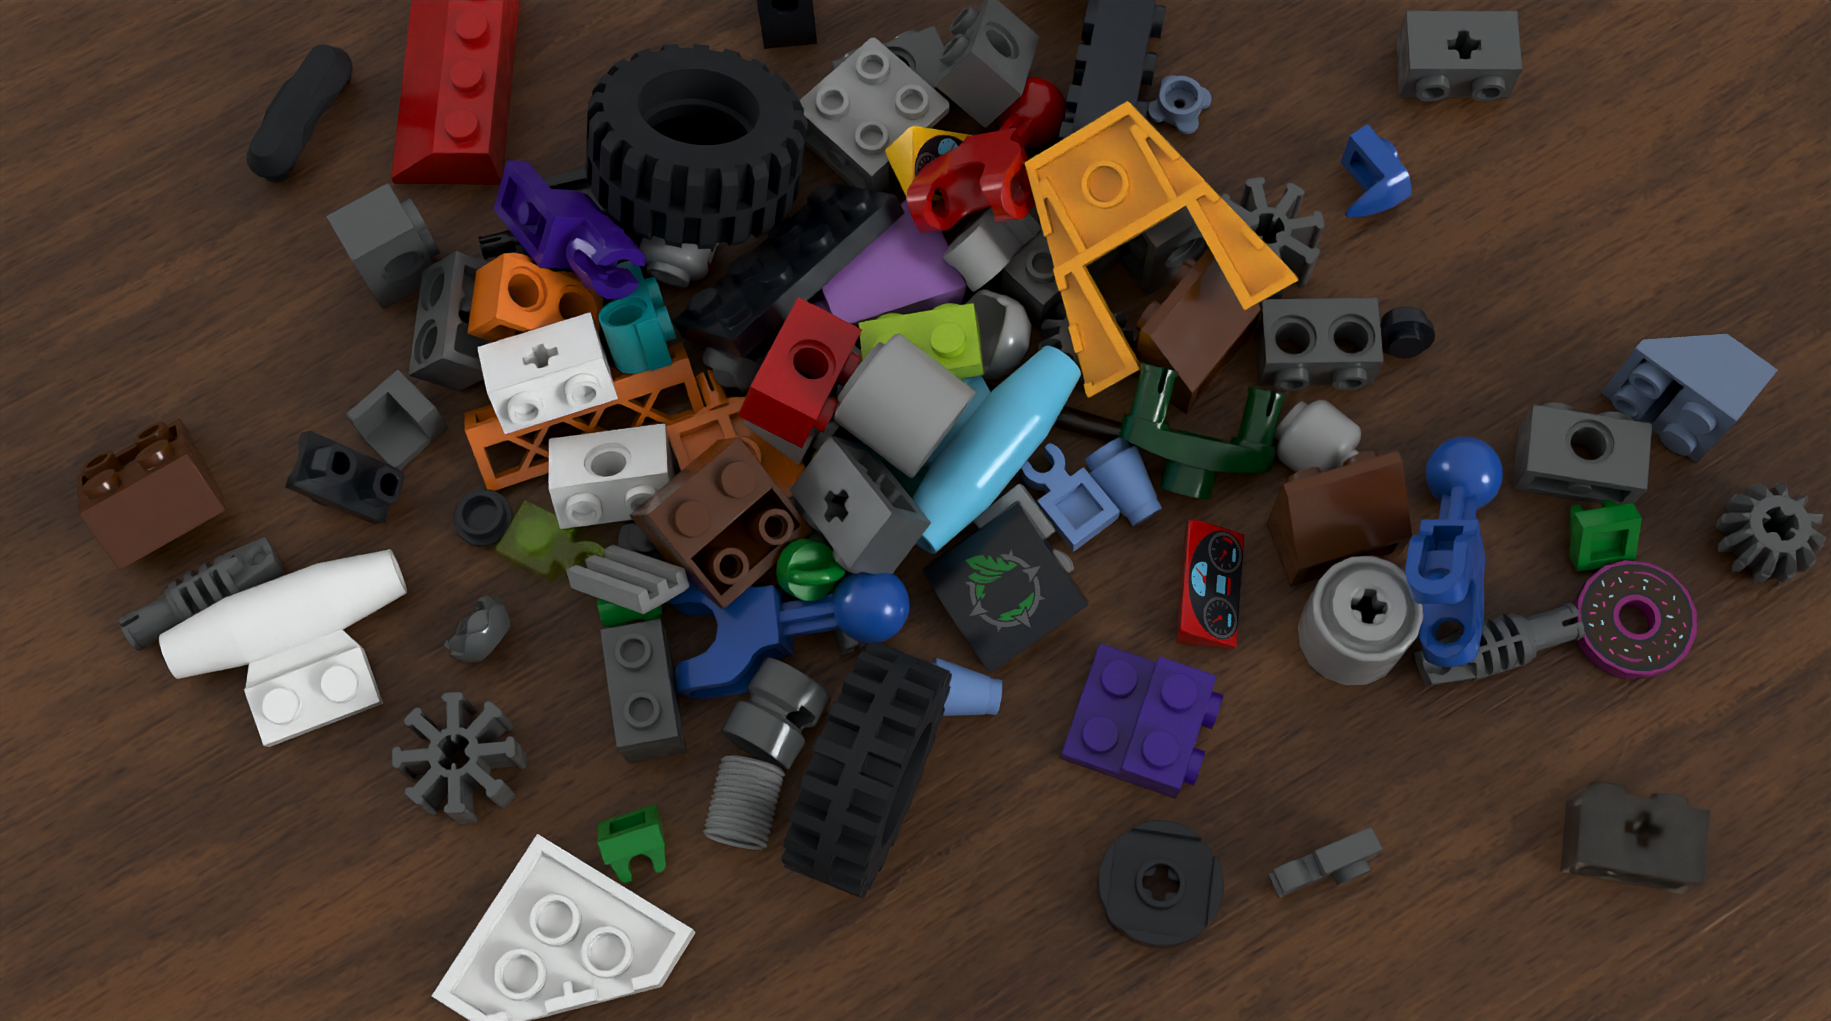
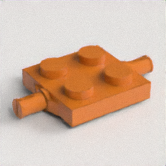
M713 369L707 370L714 391L710 390L704 372L697 375L695 380L706 407H703L693 417L666 427L668 438L680 470L682 471L717 440L740 437L788 499L794 497L790 489L805 470L803 461L798 465L742 424L744 419L739 417L738 413L745 397L727 398L724 387L714 377Z

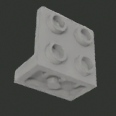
M870 38L800 99L804 108L803 115L807 119L805 145L850 186L889 194L888 168L891 164L885 150L908 128L912 126L932 128L950 110L949 102L876 38Z

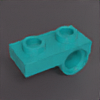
M630 261L617 264L615 267L628 269L640 284L633 294L611 301L599 313V321L616 368L623 373L636 374L672 365L666 342L676 339V335L655 276L644 279L640 267L634 266Z

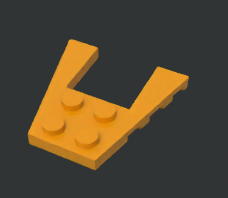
M1128 101L1025 162L1044 237L1047 238L1056 284L1058 291H1061L1070 326L1068 329L1074 352L1078 355L1085 382L1083 386L1088 398L1139 371L1140 363L1086 265L1187 207L1244 310L1253 307L1299 281L1297 275Z

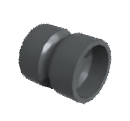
M766 657L747 686L752 697L749 701L737 702L720 731L728 740L755 758L773 764L783 771H789L805 744L801 731L803 728L816 726L832 698L825 688L804 673L777 659Z

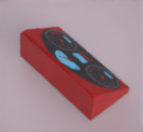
M1188 519L1184 535L1176 643L1236 649L1244 534L1200 520Z

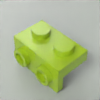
M947 303L929 311L905 315L888 313L879 316L876 320L859 322V328L862 329L860 333L862 361L879 342L886 344L894 335L901 334L960 379L984 375L980 344L982 335L974 303L964 305Z

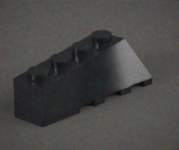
M1088 0L1081 37L1083 44L1078 46L1073 80L1069 87L1065 118L1061 124L1058 142L1126 101L1130 102L1146 118L1149 101L1138 98L1141 84L1152 86L1158 53L1147 50L1150 37L1161 38L1166 6L1157 5L1156 0Z

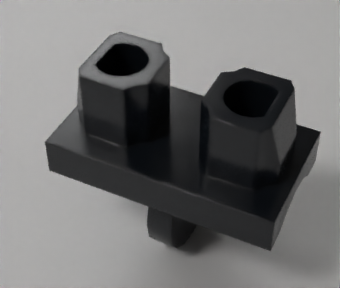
M302 432L298 442V458L294 469L287 479L285 488L307 496L317 504L334 507L370 523H385L389 505H394L398 501L404 480L403 472L398 468L315 432Z

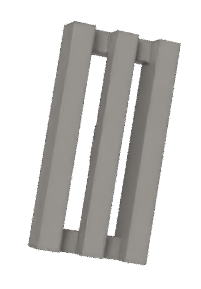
M615 545L604 549L606 558L592 555L585 559L587 568L574 565L566 569L571 588L641 614L651 611L689 588L685 568Z

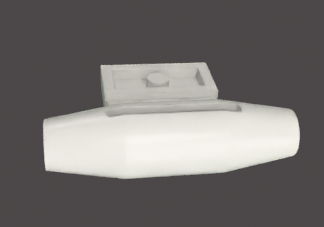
M391 549L317 563L223 598L160 634L159 643L165 662L176 679L249 665L244 692L263 746L271 747L384 704L364 648L343 629L405 595L407 587L399 564Z

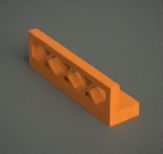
M683 342L667 347L673 364L642 373L627 374L619 371L615 364L610 365L609 368L618 399L508 434H504L492 404L465 412V433L487 490L496 491L549 473V447L541 443L549 426L565 422L583 430L581 434L608 431L597 426V423L604 409L616 404H621L638 412L630 428L663 423L667 427L693 417L704 407ZM684 382L692 409L669 416L652 408L660 390ZM647 394L643 403L634 400V398ZM592 412L588 421L579 418V416ZM646 416L656 420L653 422L643 424ZM536 431L533 439L524 436V434ZM506 440L527 448L519 466L495 473L486 447ZM535 453L544 456L543 458L532 461Z

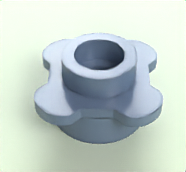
M1170 75L1161 81L1157 100L1149 103L1148 116L1154 122L1165 121L1176 126L1181 134H1191L1198 129V117L1203 109L1210 106L1212 97L1210 92L1206 88L1201 87L1196 80L1187 76ZM1175 102H1182L1185 106L1177 108L1174 104Z

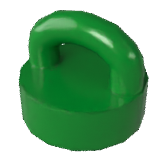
M800 538L791 542L782 551L777 561L776 575L779 585L786 593L804 601H816L825 597L833 588L835 582L845 575V568L834 559L832 555L833 550L829 546L813 539Z

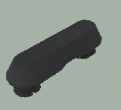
M325 44L317 45L308 53L295 75L282 85L266 109L262 125L252 138L246 153V163L254 174L273 183L282 182L288 178L289 170L294 169L295 161L312 137L315 125L323 113L330 109L338 95L344 92L346 89L345 84L351 81L353 66L348 53L341 48Z

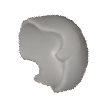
M985 289L978 291L965 304L974 303L981 328L982 341H980L984 367V375L982 377L983 379L995 380L1010 374L1020 364L1029 348L1032 325L1024 306L1007 295Z

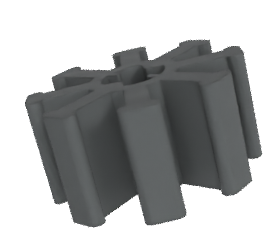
M1263 177L1252 178L1246 181L1240 206L1231 201L1228 194H1223L1221 197L1261 239L1266 240L1265 243L1297 275L1299 279L1297 286L1299 288L1305 287L1312 276L1320 254V249L1317 246L1325 226L1320 211H1315L1313 216L1296 218L1305 191L1293 183H1288L1283 198L1276 208L1268 207L1263 190L1265 185ZM1285 289L1267 299H1282Z
M461 692L444 693L442 700L446 703L447 728L439 732L431 718L420 708H414L404 719V724L419 738L429 739L431 741L429 748L403 751L399 747H394L392 749V766L409 780H414L416 775H424L413 788L407 787L405 794L428 814L435 815L437 813L436 807L448 795V804L445 805L444 812L460 825L475 824L479 818L474 813L473 788L481 785L487 790L486 796L499 808L505 809L515 798L516 794L503 780H494L489 774L492 768L517 766L520 770L526 769L527 753L511 736L507 737L506 741L496 742L506 730H513L514 725L491 701L484 703V711L472 722V715L476 712V708ZM459 749L470 758L462 768L457 766L451 759L453 754Z

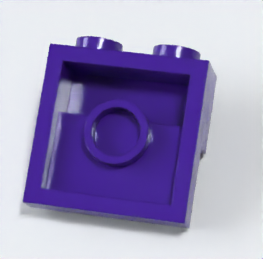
M1099 643L1060 759L1176 799L1182 783L1194 786L1199 774L1205 751L1194 747L1201 726L1209 729L1213 728L1223 699V694L1212 691L1217 676L1160 656L1157 662Z

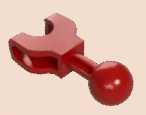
M1027 77L1022 96L997 117L999 131L967 136L960 146L932 160L919 171L908 188L906 199L912 219L922 234L949 230L963 217L988 207H992L996 223L1019 220L1027 216L1035 205V200L1025 162L1029 160L1025 148H1039L1054 141L1059 136L1061 124L1065 118V98L1053 83L1040 77ZM938 189L943 198L932 208L935 190Z

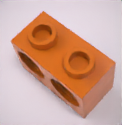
M504 253L476 270L467 334L490 342H496L591 312L597 332L600 335L599 313L603 308L604 297L598 295L595 290L588 289L575 273L567 271L555 272L547 268H540L529 256L519 253ZM509 292H510V293L512 294V296L514 297L515 302H514V301L512 300V298L510 297Z

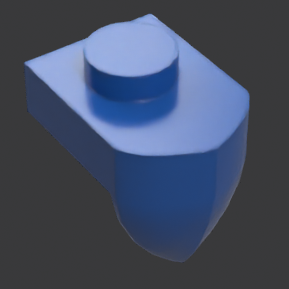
M1368 124L1350 135L1341 164L1365 190V193L1345 212L1344 215L1346 217L1374 215L1396 206L1412 195L1409 174L1400 162L1398 152L1390 141L1385 138H1379Z

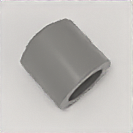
M896 334L886 344L879 342L852 374L838 396L837 400L841 404L835 413L834 420L908 477L913 478L953 428L977 391L906 337Z
M1375 556L1350 557L1331 566L1317 582L1304 606L1298 624L1300 648L1309 665L1326 679L1343 685H1367L1386 676L1417 638L1423 620L1422 604H1417L1411 600L1406 574L1396 564ZM1361 602L1370 606L1378 614L1374 617L1371 624L1361 622V612L1351 609V606H1356Z

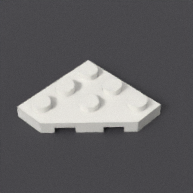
M537 834L432 994V997L470 1021H531L662 987L696 932Z

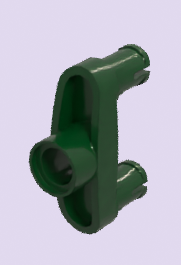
M1141 362V370L1130 414H1123L1118 437L1167 458L1160 483L1161 488L1174 493L1209 500L1212 498L1218 472L1265 473L1271 471L1277 447L1272 445L1282 402L1286 397L1285 394L1248 386V396L1238 436H1231L1230 440L1169 428L1170 424L1165 422L1175 377L1178 376L1179 371Z

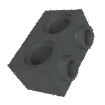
M455 251L422 271L408 376L456 391H461L484 379L477 347L492 342L467 334L476 270L489 262Z
M1378 298L1265 299L1261 301V311L1255 326L1258 386L1274 385L1280 391H1298L1309 385L1332 384L1335 389L1347 391L1360 389L1367 384H1373L1383 364ZM1347 340L1352 342L1359 352L1354 354L1345 353L1336 346L1335 341ZM1280 341L1293 342L1299 346L1302 353L1287 354L1276 343Z
M657 619L600 630L617 749L627 763L687 752L679 696L675 692V670L670 638L661 620Z

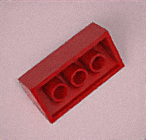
M411 0L391 174L394 184H501L504 172L520 0Z

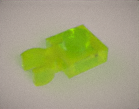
M525 500L496 548V552L500 557L548 581H551L558 567L564 569L567 575L566 569L574 565L579 566L584 559L592 555L606 558L604 549L595 542L580 541L573 543L579 533L577 527L560 529L556 515Z

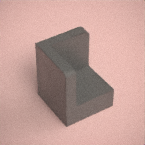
M398 369L346 414V418L358 434L388 465L402 470L449 428L436 407Z

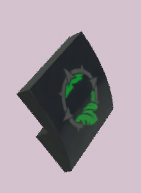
M1020 501L1014 503L922 570L943 606L990 674L1088 606V599L1055 556L1053 546Z

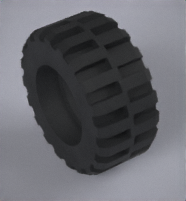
M678 44L663 45L660 51L651 52L648 48L636 52L629 62L622 59L613 65L607 74L605 73L598 80L592 90V97L588 101L586 179L591 185L592 194L603 209L608 208L609 215L623 227L628 224L632 225L634 232L646 239L651 240L655 236L665 239L666 245L682 248V243L697 244L698 249H714L716 243L727 242L729 247L742 244L748 239V235L752 234L757 238L773 228L774 223L777 224L785 218L792 209V203L797 199L807 135V119L803 115L804 108L795 92L791 91L788 83L778 73L769 74V69L765 64L754 58L751 61L742 59L739 52L726 48L723 52L709 50V45L694 44L693 48H679Z

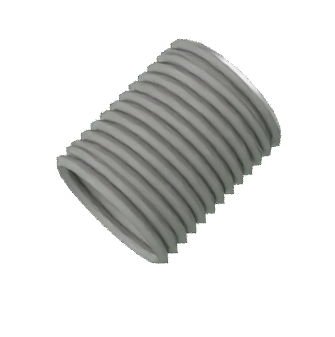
M725 756L720 759L722 763L718 766L720 770L717 772V782L714 784L716 788L713 789L714 794L711 795L713 800L710 801L711 806L708 807L710 812L707 813L708 818L705 819L706 824L704 826L706 829L702 831L706 837L720 843L745 849L763 850L768 847L766 843L770 839L768 835L771 834L769 829L773 827L771 825L774 821L772 817L775 816L774 811L777 809L775 805L778 804L777 799L780 797L778 793L781 792L779 787L783 786L782 777L785 774L781 768L768 762L743 756Z

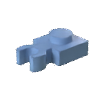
M1048 443L1044 446V456L1052 464L1053 468L1048 472L1040 473L1035 471L1031 464L1026 461L1020 468V475L1028 487L1046 493V495L1037 500V504L1058 530L1056 533L1070 550L1074 552L1119 519L1120 510L1084 467L1072 476H1069L1064 470L1065 458L1062 451L1056 445Z

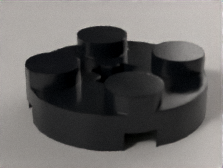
M1153 820L1133 827L1115 840L1107 849L1102 859L1097 878L1099 902L1105 912L1109 925L1114 930L1122 933L1128 940L1149 948H1173L1196 939L1216 916L1224 892L1222 868L1216 856L1213 857L1209 847L1201 841L1202 838L1185 825L1171 821ZM1156 868L1166 869L1167 879L1177 883V892L1167 893L1164 901L1152 899V891L1143 888V878L1153 877Z

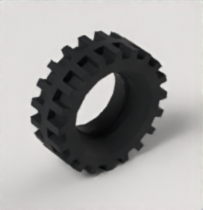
M870 642L866 651L860 653L853 673H848L837 702L834 701L824 731L821 737L818 736L813 748L815 753L810 766L801 780L799 786L801 792L798 801L792 808L789 821L792 822L783 843V847L786 848L782 856V863L785 864V868L859 898L865 897L867 890L872 888L878 871L881 872L886 862L889 849L897 839L901 823L909 811L912 797L923 776L925 763L937 737L935 736L937 728L944 715L945 708L943 706L950 692L951 686H949V683L952 679L950 670L878 642Z

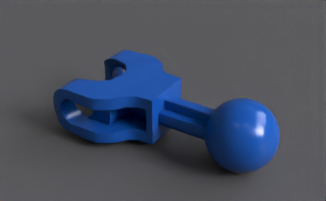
M1468 436L1451 438L1441 443L1432 452L1427 461L1425 470L1426 484L1431 495L1441 504L1438 520H1421L1418 535H1413L1410 539L1405 568L1410 598L1415 603L1422 604L1423 620L1419 630L1423 656L1429 663L1443 667H1454L1470 663L1479 652L1484 621V571L1486 558L1479 519L1475 518L1477 509L1487 505L1497 495L1503 480L1502 464L1495 450L1486 442ZM1448 621L1459 623L1464 628V632L1456 642L1443 644L1437 641L1441 623Z
M850 572L839 582L833 594H828L816 601L795 600L788 602V599L774 585L765 587L750 586L725 609H720L688 580L689 588L667 602L680 613L687 616H715L718 628L716 640L706 653L679 662L674 671L675 692L692 700L715 699L745 694L749 692L747 686L764 658L770 657L779 660L794 656L792 637L841 629L848 637L861 643L884 642L895 636L902 629L908 618L910 605L907 590L902 581L893 573L875 575L866 572L858 574Z

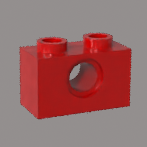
M798 297L756 374L738 416L803 448L812 428L824 433L839 403L837 399L829 396L835 383L844 387L862 358L861 355L852 351L862 329ZM798 372H804L810 375L813 379L803 377Z

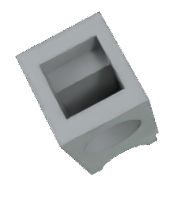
M988 207L966 225L948 246L949 249L942 257L950 266L956 268L962 274L966 285L972 292H975L998 274L1021 247L1036 236L1042 227L1029 213L1023 219L996 223L992 207Z

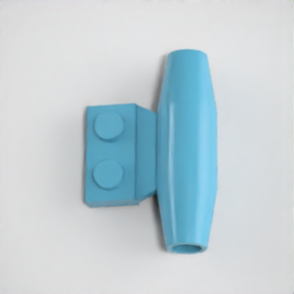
M1044 346L992 392H990L982 376L961 379L975 389L977 393L953 428L923 465L930 468L912 499L930 520L931 524L916 542L917 546L932 554L939 551L992 504L1042 443L1081 377L1080 369L1069 356L1055 347Z

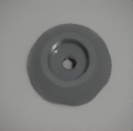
M761 342L749 354L741 358L706 347L702 361L713 369L714 377L720 385L731 388L737 387L746 394L766 358L768 350L764 343Z
M488 595L479 598L476 602L475 610L470 616L458 622L455 635L444 642V646L451 651L449 654L451 658L466 663H476L483 661L492 652L511 626L509 612L504 602L498 596H495L494 599Z

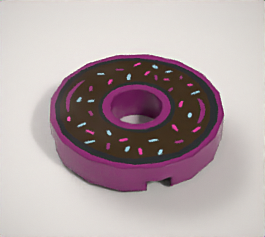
M1624 560L1604 566L1581 586L1573 603L1580 616L1574 617L1572 620L1574 619V624L1582 621L1585 631L1584 637L1577 640L1581 651L1598 668L1618 678L1635 680L1637 677L1648 678L1665 674L1688 655L1697 635V611L1688 590L1670 572L1649 562ZM1622 607H1634L1643 612L1648 621L1646 633L1633 634L1622 626L1619 619V612Z

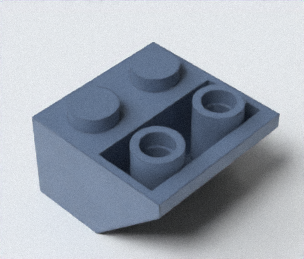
M1729 334L1644 339L1624 362L1602 391V394L1612 401L1613 406L1618 412L1630 415L1633 420L1652 423V431L1660 436L1662 443L1676 454L1688 456L1698 463L1737 422L1778 369Z

